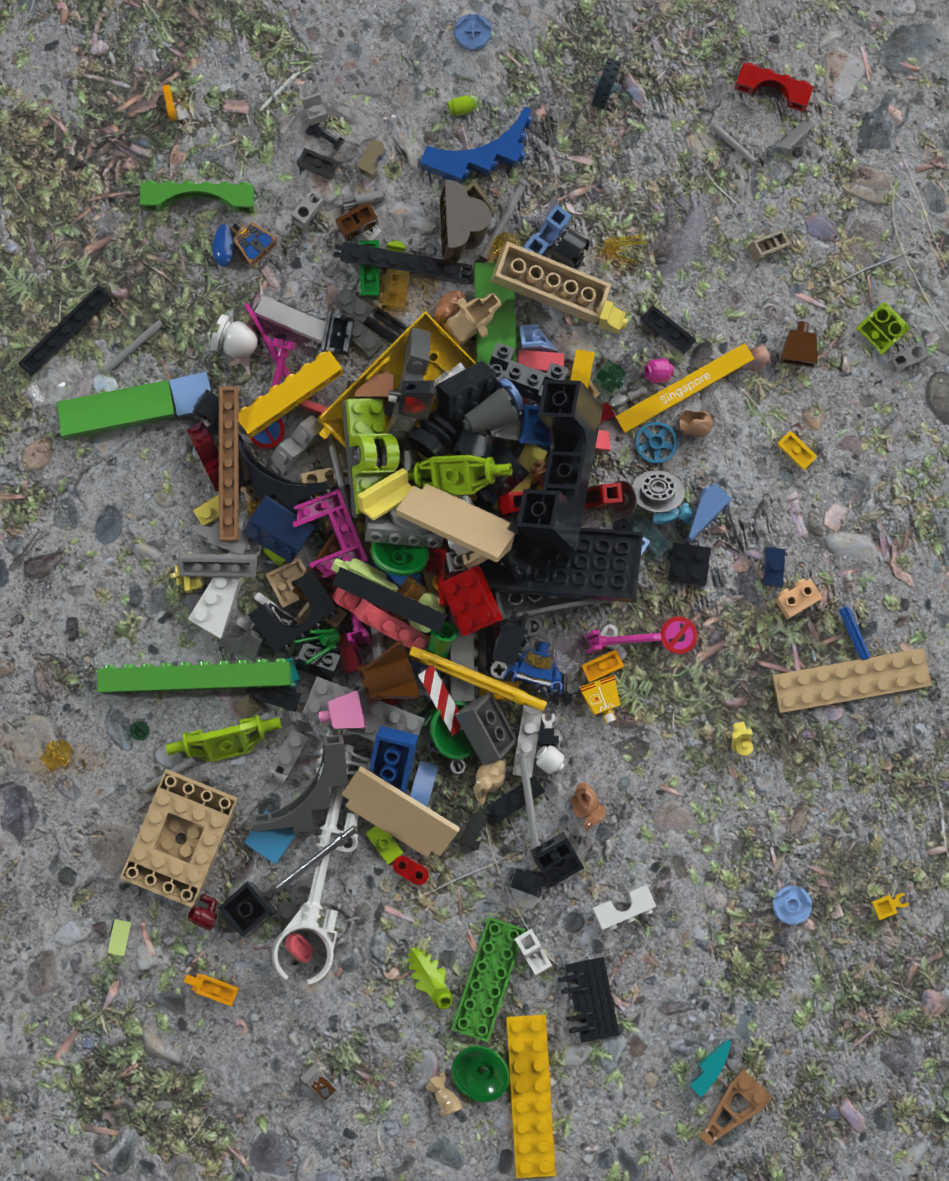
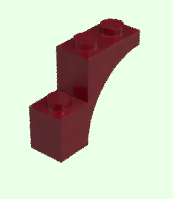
M204 422L194 424L191 428L187 429L188 435L216 492H218L219 453Z

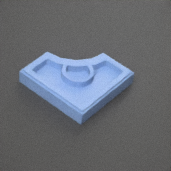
M207 372L169 380L178 418L195 414L193 409L196 402L206 389L211 391Z

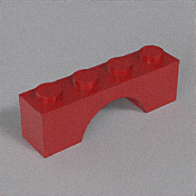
M743 62L734 89L752 95L759 88L774 87L784 95L787 107L805 112L814 86L804 80H795L786 74H777L772 69H762L754 63Z

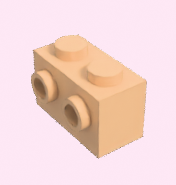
M803 578L794 584L795 588L789 591L786 588L778 593L779 597L775 601L787 620L823 598L811 578L807 581Z

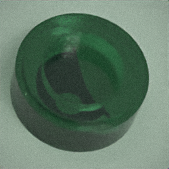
M137 721L131 725L130 734L135 740L143 741L148 738L150 728L145 722Z

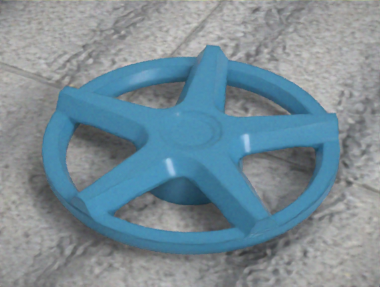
M662 422L645 424L640 428L635 438L636 451L642 459L649 463H664L671 459L677 450L678 440L674 430ZM652 425L663 426L659 433L655 435L647 427ZM668 430L674 437V444L664 441ZM643 431L649 441L639 446V436ZM662 448L672 450L669 456L660 460ZM652 449L655 460L646 457L642 451Z

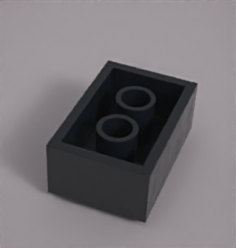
M480 361L436 384L437 414L451 426L464 420L465 414L497 391L496 372L483 361Z

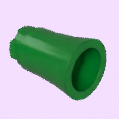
M445 621L440 633L431 630L427 651L446 659L450 647L458 634L456 627Z

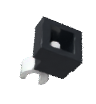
M553 713L552 719L546 721L545 714H542L541 719L545 728L539 729V746H558L559 736H554V728H552L555 715Z

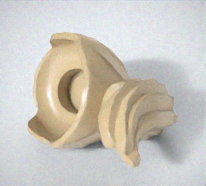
M502 760L481 764L476 772V784L473 790L477 801L481 805L484 804L487 793L496 791L504 782L506 765Z

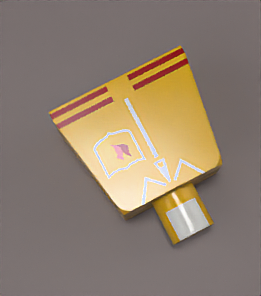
M614 675L579 687V692L593 716L602 713L605 724L616 720L613 709L620 706Z

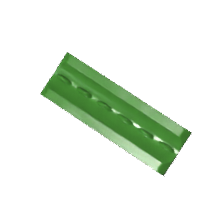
M488 917L451 1030L489 1042L519 951L515 938L525 933L526 929Z

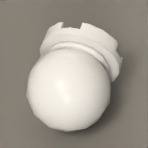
M222 314L217 324H220L218 332H213L211 350L219 352L223 348L227 355L239 359L252 354L258 343L257 333L253 327L241 321L231 323V317Z

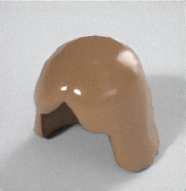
M685 410L678 422V428L682 434L700 438L707 436L711 432L713 425L712 417L705 411L693 412Z

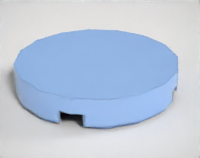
M786 886L775 894L773 911L781 922L797 925L804 922L810 916L812 900L803 888Z

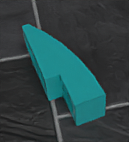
M727 1038L698 1064L702 1072L688 1084L700 1098L710 1089L724 1067L731 1046V1041Z

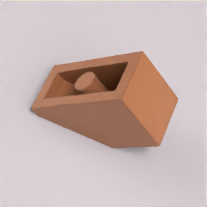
M388 371L374 374L355 392V398L383 399V401H388L389 390L394 391V374H390Z

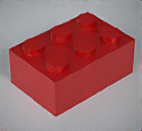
M480 566L439 583L462 637L503 620Z

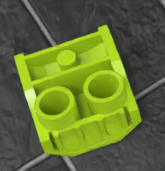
M884 301L855 329L877 349L880 355H883L911 328Z

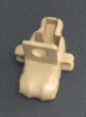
M490 293L485 298H476L468 303L464 298H461L457 301L460 310L443 324L445 332L459 346L469 341L476 333H479L481 337H485L488 335L486 326L493 319L495 311L501 307V300L495 293Z

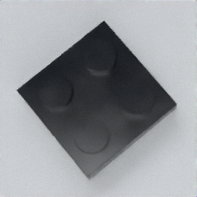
M673 543L668 581L706 586L711 548Z

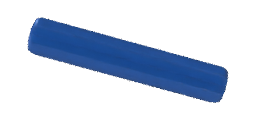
M848 606L841 608L839 613L861 660L869 659L870 653Z

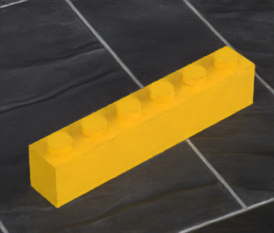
M330 351L320 353L315 361L304 364L295 375L290 374L282 384L271 387L269 393L257 397L249 407L241 408L239 410V423L250 438L254 437L343 375L342 367Z

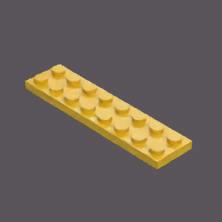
M546 1014L509 1016L506 1019L516 1178L556 1176Z

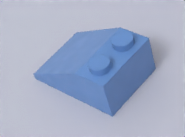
M716 483L712 486L707 485L699 495L701 499L698 502L686 539V544L688 545L728 506L732 499Z

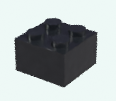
M249 881L218 907L242 938H249L277 913V910L254 882Z

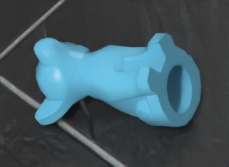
M683 503L680 508H675L668 512H654L652 524L665 525L681 519L685 524L691 525L690 518L693 513L691 508H689V503Z

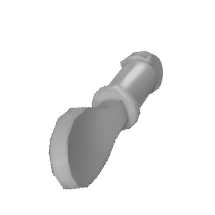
M641 386L637 390L628 392L626 396H614L610 400V406L613 408L621 406L629 400L632 401L639 396H644L648 390L646 387Z

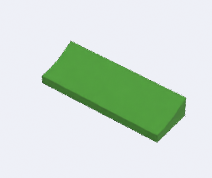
M497 262L474 263L475 299L485 298L488 294L495 293L502 303L501 307L495 311L491 322L486 326L488 335L481 337L479 333H476V363L483 361L486 365L490 362L497 342L515 348L512 361L517 362L515 292L490 282Z
M169 380L56 402L61 437L64 440L176 418Z

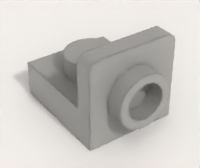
M319 93L302 98L304 109L311 125L329 120Z

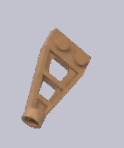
M742 1069L729 1083L699 1137L711 1147L718 1138L760 1112L773 1097ZM736 1093L741 1094L749 1103L748 1108L740 1113H735L730 1109V1101ZM726 1110L733 1117V1120L725 1127H720L717 1124V1118L722 1111ZM709 1131L713 1133V1137L708 1134Z

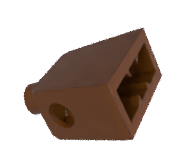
M799 321L797 330L789 331L779 363L815 368L818 363L816 333L808 332V322Z

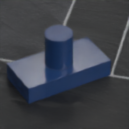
M766 547L763 586L783 587L786 549Z

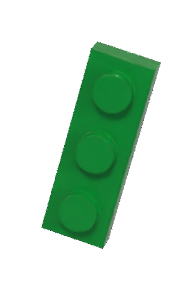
M360 240V245L379 248V240ZM360 265L361 297H380L378 268Z

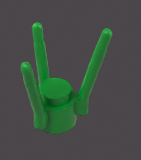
M334 628L311 630L310 634L321 635L294 640L295 644L320 640L323 646H327V648L305 662L309 664L330 650L336 649V644L340 642V635Z

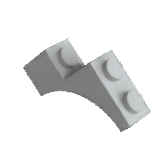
M312 415L302 421L292 436L278 445L265 468L283 477L298 457L319 439L320 435L318 433L324 427Z

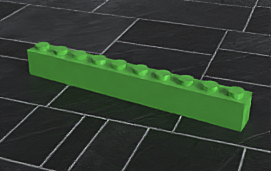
M285 658L275 659V662H268V659H257L256 663H249V660H237V664H229V661H218V664L210 665L209 661H201L199 665H191V662H180V666H172V663H160V667H153V664H141V667H134L133 664H124L122 668H115V665H104L103 669H97L98 692L102 694L293 687L292 663L287 662Z

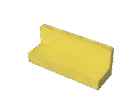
M401 468L358 494L359 510L370 519L376 520L399 506L413 487L408 483V472Z

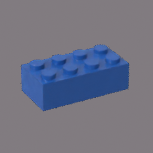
M381 726L376 735L369 771L406 794L419 735Z

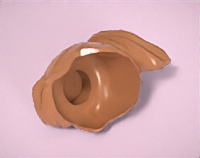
M451 290L439 299L434 320L443 329V324L460 310L457 301L461 298L466 299V295L462 291Z
M580 783L576 787V794L570 801L573 805L575 816L579 818L586 817L583 828L588 832L590 827L604 819L606 810L599 804L598 796L588 783Z

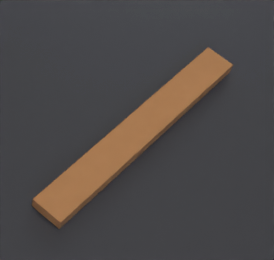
M219 386V541H239L238 386Z

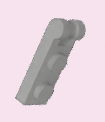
M291 729L266 777L277 780L283 786L309 738ZM279 766L285 769L283 774L276 771Z

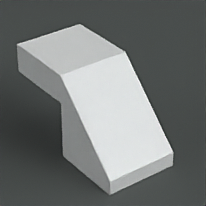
M532 929L515 938L535 976L553 967Z

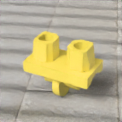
M175 566V573L170 574V579H176L177 586L182 585V578H184V588L187 593H193V590L202 588L201 577L180 576L179 566Z
M744 722L733 724L734 731L732 732V750L737 751L740 756H749L753 751L752 730L746 729Z

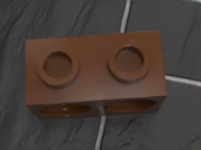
M369 202L335 219L336 226L345 242L378 225V218Z

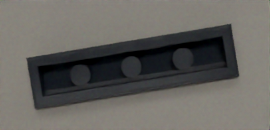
M378 306L371 311L364 322L366 327L391 344L408 328Z

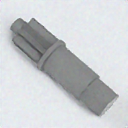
M379 190L342 198L339 206L347 210L359 207L366 202L372 204L384 201L383 191Z

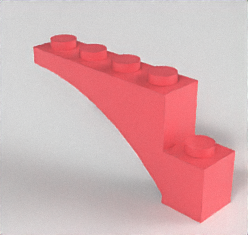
M338 587L331 596L338 605L353 612L360 621L398 642L403 641V644L409 648L414 646L425 650L430 642L429 635L415 629L383 607Z

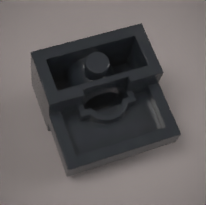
M309 633L308 637L319 636L321 634ZM320 640L305 642L298 655L296 669L332 682L341 660L338 644H336V649L330 650L315 661L306 664L305 662L327 648V646H323Z
M564 832L544 842L541 846L530 850L533 859L550 888L584 869Z

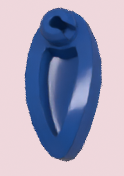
M226 224L219 226L212 245L214 258L222 267L229 265L234 254L233 236Z

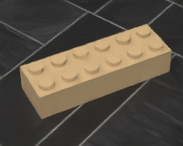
M508 241L501 249L490 280L494 284L593 324L600 319L611 284Z

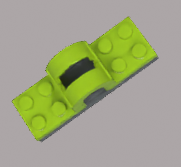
M347 399L342 401L352 516L365 515L359 510L357 495L396 472L399 465L400 450L397 439L392 434H386L383 399Z

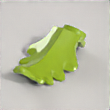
M412 947L408 954L411 957L408 959V962L412 963V965H409V969L416 970L411 975V978L419 980L415 985L416 989L428 993L436 1007L440 1009L449 1008L452 1005L453 996L445 985L446 970L444 968L437 969L439 963L437 959L430 962L432 957L430 953L425 956V950L420 952V948L415 949Z

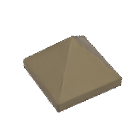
M250 693L235 705L245 718H251L262 708Z

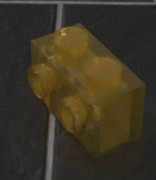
M387 269V274H383L382 285L385 286L384 293L380 292L379 303L382 304L383 310L405 313L410 282L409 271Z

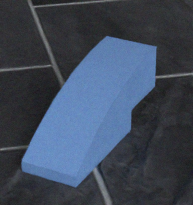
M420 761L410 797L428 807L439 766Z

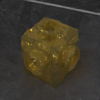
M63 739L56 742L52 740L46 745V751L39 759L54 772L62 767H66L72 761L71 757L75 751Z

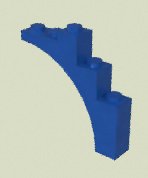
M524 106L520 116L510 129L496 140L484 146L460 151L441 150L427 146L420 161V168L448 180L456 181L461 185L464 179H468L471 169L490 176L491 171L496 170L498 161L517 168L519 162L523 163L526 155L523 145L526 136L524 131L526 126L530 127L533 120L531 109Z

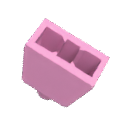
M354 691L328 701L329 710L319 712L320 723L332 721L333 729L366 728L359 691Z

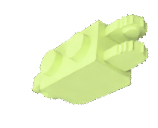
M336 558L331 567L335 572H338L339 568L343 567L391 590L398 591V586L386 580L387 576L385 573L358 559L344 562Z

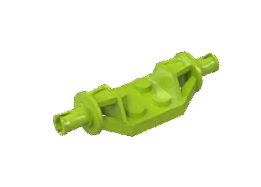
M472 455L430 457L424 461H416L414 469L407 472L408 480H415L417 487L424 488L428 484L451 495L474 494L488 484H494L496 476H511L512 469L509 468L512 465L510 463L495 465L492 457L486 459ZM486 475V478L479 480L480 476ZM425 478H432V482L425 481Z
M256 714V717L240 719V725L203 733V730L199 729L190 733L183 732L182 741L165 744L168 756L185 752L188 758L193 756L212 763L249 754L261 740H265V732L282 729L280 717L262 721L259 714ZM257 729V733L248 739L247 734ZM191 745L202 746L204 750L192 748Z

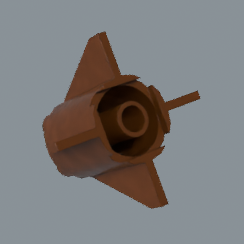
M403 641L393 644L371 663L358 666L360 677H365L361 679L364 690H369L366 693L369 704L383 699L415 700L421 698Z

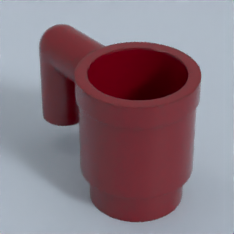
M202 894L200 901L209 904L208 909L193 906L188 913V921L210 931L217 920V913L215 912L217 900Z

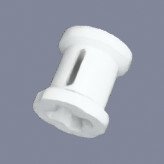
M499 661L495 662L491 666V676L496 680H503L505 671L508 669L507 665ZM498 666L501 667V670H504L501 676L494 672Z

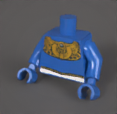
M538 641L536 651L528 649L527 652H522L520 662H515L514 666L510 665L503 676V679L506 676L512 677V683L516 679L537 686L546 684L549 686L551 694L553 689H558L559 694L562 693V673L559 663L554 660V656L547 654L549 643Z

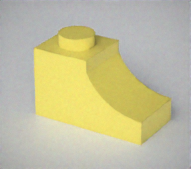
M606 300L598 328L619 334L621 329L625 330L628 321L625 318L626 312L616 308L613 302Z

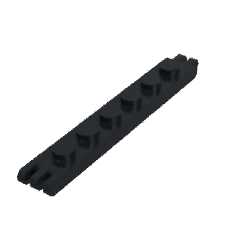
M343 242V245L335 244L334 249L341 252L335 251L333 256L340 258L341 262L461 284H470L469 279L463 278L471 277V272L464 271V269L472 270V265L457 262L452 265H442V259Z

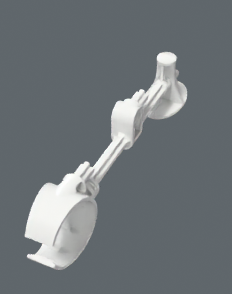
M328 730L325 736H332L335 734L332 730ZM344 744L347 776L356 772L349 771L350 766H362L369 771L371 759L355 754L353 752L354 746ZM323 748L319 750V756L321 758L317 759V765L319 767L322 759ZM352 756H354L361 760L367 761V763L361 764L357 762H352L351 758ZM324 763L322 764V767L319 772L320 776L323 770ZM345 785L339 788L333 787L330 799L331 808H328L325 825L320 827L322 834L318 836L320 843L316 845L319 851L331 843L339 833H344L353 825L357 826L359 815L347 813L344 831L337 829L343 799L341 794L345 789ZM354 834L350 837L352 845L349 848L338 846L334 850L346 853L353 851L358 845V835ZM331 853L316 863L309 900L303 904L273 944V965L278 974L285 980H287L288 975L279 964L278 949L282 940L288 934L297 930L314 932L323 940L327 950V959L323 969L316 976L306 979V984H313L321 980L331 968L337 931H334L338 911L326 909L323 927L319 928L317 923L318 918H321L319 911L323 909L320 905Z

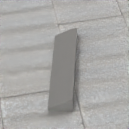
M266 296L261 299L254 312L256 316L322 344L326 322Z
M182 554L179 557L180 576L256 577L257 555Z

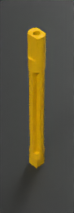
M412 646L408 657L417 660L419 663L429 667L433 665L436 670L520 705H525L539 712H543L547 702L431 652Z

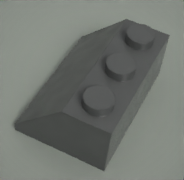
M487 692L466 704L455 715L482 764L500 760L518 741L492 692Z

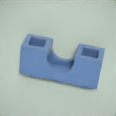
M556 205L546 217L545 223L536 235L533 234L523 248L545 256L571 223L572 215Z

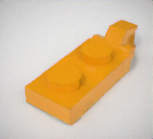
M197 973L196 977L186 974L183 981L193 985L191 990L195 991V993L231 1007L239 990V987Z

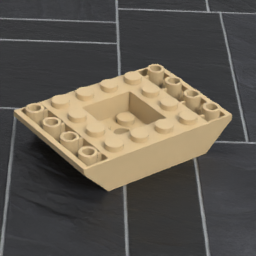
M165 769L120 879L193 908L204 888L233 818L238 798ZM179 833H184L187 837L184 844H178L176 841Z

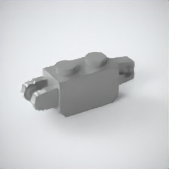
M219 522L213 524L212 528L204 525H199L196 528L197 535L207 540L208 545L211 546L210 549L221 553L224 550L229 552V554L257 555V558L261 555L263 547L251 541L250 537L242 533L243 530L239 529V541H219Z

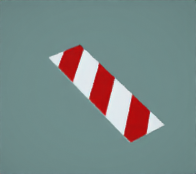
M431 665L418 676L437 710L441 711L440 715L453 736L463 729L455 716L459 710L434 666Z

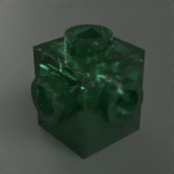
M608 360L601 367L593 381L612 394L616 388L620 390L626 380L623 378L627 372L620 365Z

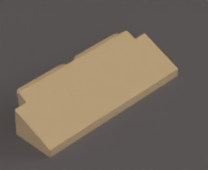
M428 484L423 489L413 486L395 512V515L495 562H498L511 550L515 535L514 532L509 531L510 522Z
M362 766L349 779L348 785H346L341 794L349 799L345 805L349 810L427 857L432 851L441 856L460 829L457 825Z

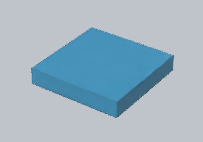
M291 827L271 829L266 832H254V829H252L244 843L274 864H277L297 833H294Z

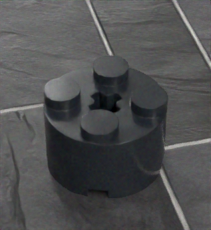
M566 228L561 235L562 240L560 243L556 242L551 251L553 254L550 259L577 270L585 257L583 256L584 250L588 251L590 240Z
M206 389L194 405L193 412L205 421L208 418L207 423L219 430V397Z
M463 428L458 433L454 442L451 456L472 455L487 459L491 456L494 446L491 441L492 437L488 434L479 435L472 433L470 430L467 431Z

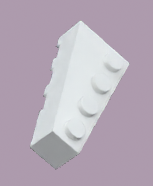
M213 577L188 620L221 640L229 624L243 577Z

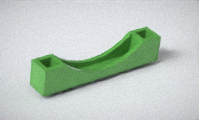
M146 181V183L140 184V206L142 210L161 211L178 200L204 197L220 201L235 212H254L255 189L248 182H241L239 184L221 182V184H213L212 182L205 181L202 184H194L191 181L176 183L174 181H165L164 183Z

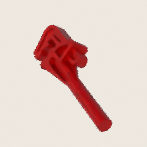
M446 538L443 539L442 548L432 549L427 547L429 558L425 566L427 572H432L433 568L437 572L439 606L441 608L447 607V600L439 584L445 581L446 553H448Z

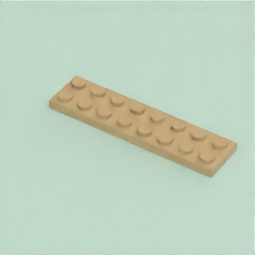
M924 648L772 676L779 713L932 686Z

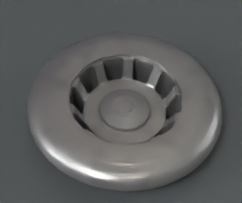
M653 470L639 475L632 484L637 494V504L650 512L664 513L671 511L681 504L685 496L682 482L675 475L666 471Z

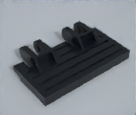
M604 957L565 964L567 973L575 971L576 974L559 977V982L577 979L578 986L563 988L561 994L580 991V994L572 995L575 1012L584 1011L581 1014L567 1016L566 1019L572 1022L585 1018L586 1021L585 1026L571 1027L569 1034L588 1031V1033L579 1034L581 1043L620 1035Z

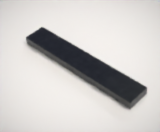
M98 285L18 364L31 377L36 375L113 298Z
M343 567L339 568L332 584L440 633L447 617L445 613Z

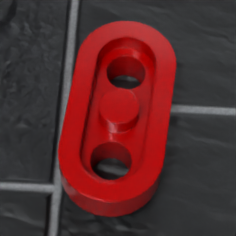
M398 856L394 860L393 869L398 875L415 885H423L428 881L429 872L422 865L407 856ZM400 862L406 863L405 869L399 868ZM417 872L423 873V877L421 879L416 878L415 875Z

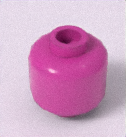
M665 358L649 360L644 367L645 378L652 384L668 382L674 373L673 365Z

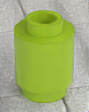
M469 95L452 98L451 101H447L450 116L455 115V117L471 114L473 109H476L474 98H470Z

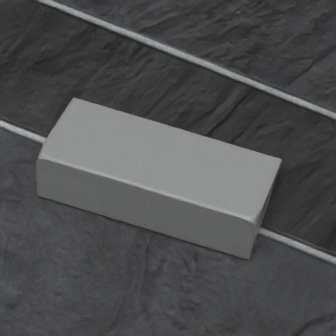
M801 122L777 146L778 149L786 156L789 155L813 131L815 124L813 122Z

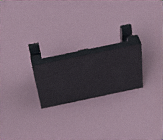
M328 313L321 350L325 352L330 351L332 354L348 356L355 318L346 317V315Z

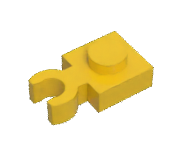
M898 893L894 899L891 898V895H887L872 901L871 903L878 920L897 914L896 907H907L909 903L901 904L899 902L900 897L905 896V893Z

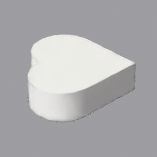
M612 624L606 625L601 632V636H617L618 630ZM620 644L607 645L606 648L615 650Z

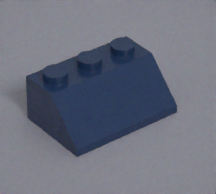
M266 495L242 533L287 562L292 563L315 526L308 522L294 528L293 521H297V515Z

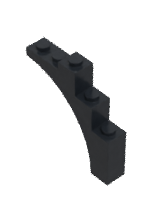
M239 435V484L242 487L252 484L259 501L263 500L266 495L271 499L277 498L279 504L297 515L298 510L294 509L295 506L315 499V494L320 493L321 496L332 492L331 488L337 486L334 478L323 482L302 483L276 475L256 460L247 448L241 435Z

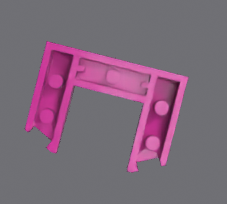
M339 489L294 507L295 510H298L297 521H293L294 528L328 515L342 549L339 552L309 563V567L313 568L315 566L323 573L322 578L337 573L331 569L336 558L344 562H351L352 559H358L362 562L368 561Z

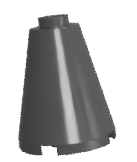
M504 388L498 389L465 414L463 420L465 429L474 433L517 423L519 421L515 405L512 406L510 403L512 399Z

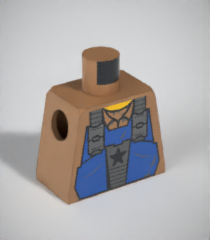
M238 221L231 228L237 234L233 239L234 244L251 268L278 244L273 235L254 222H250L245 227Z

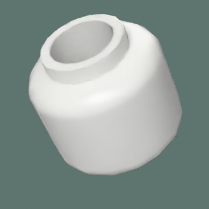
M552 745L543 746L535 756L537 766L547 774L558 773L564 767V755Z

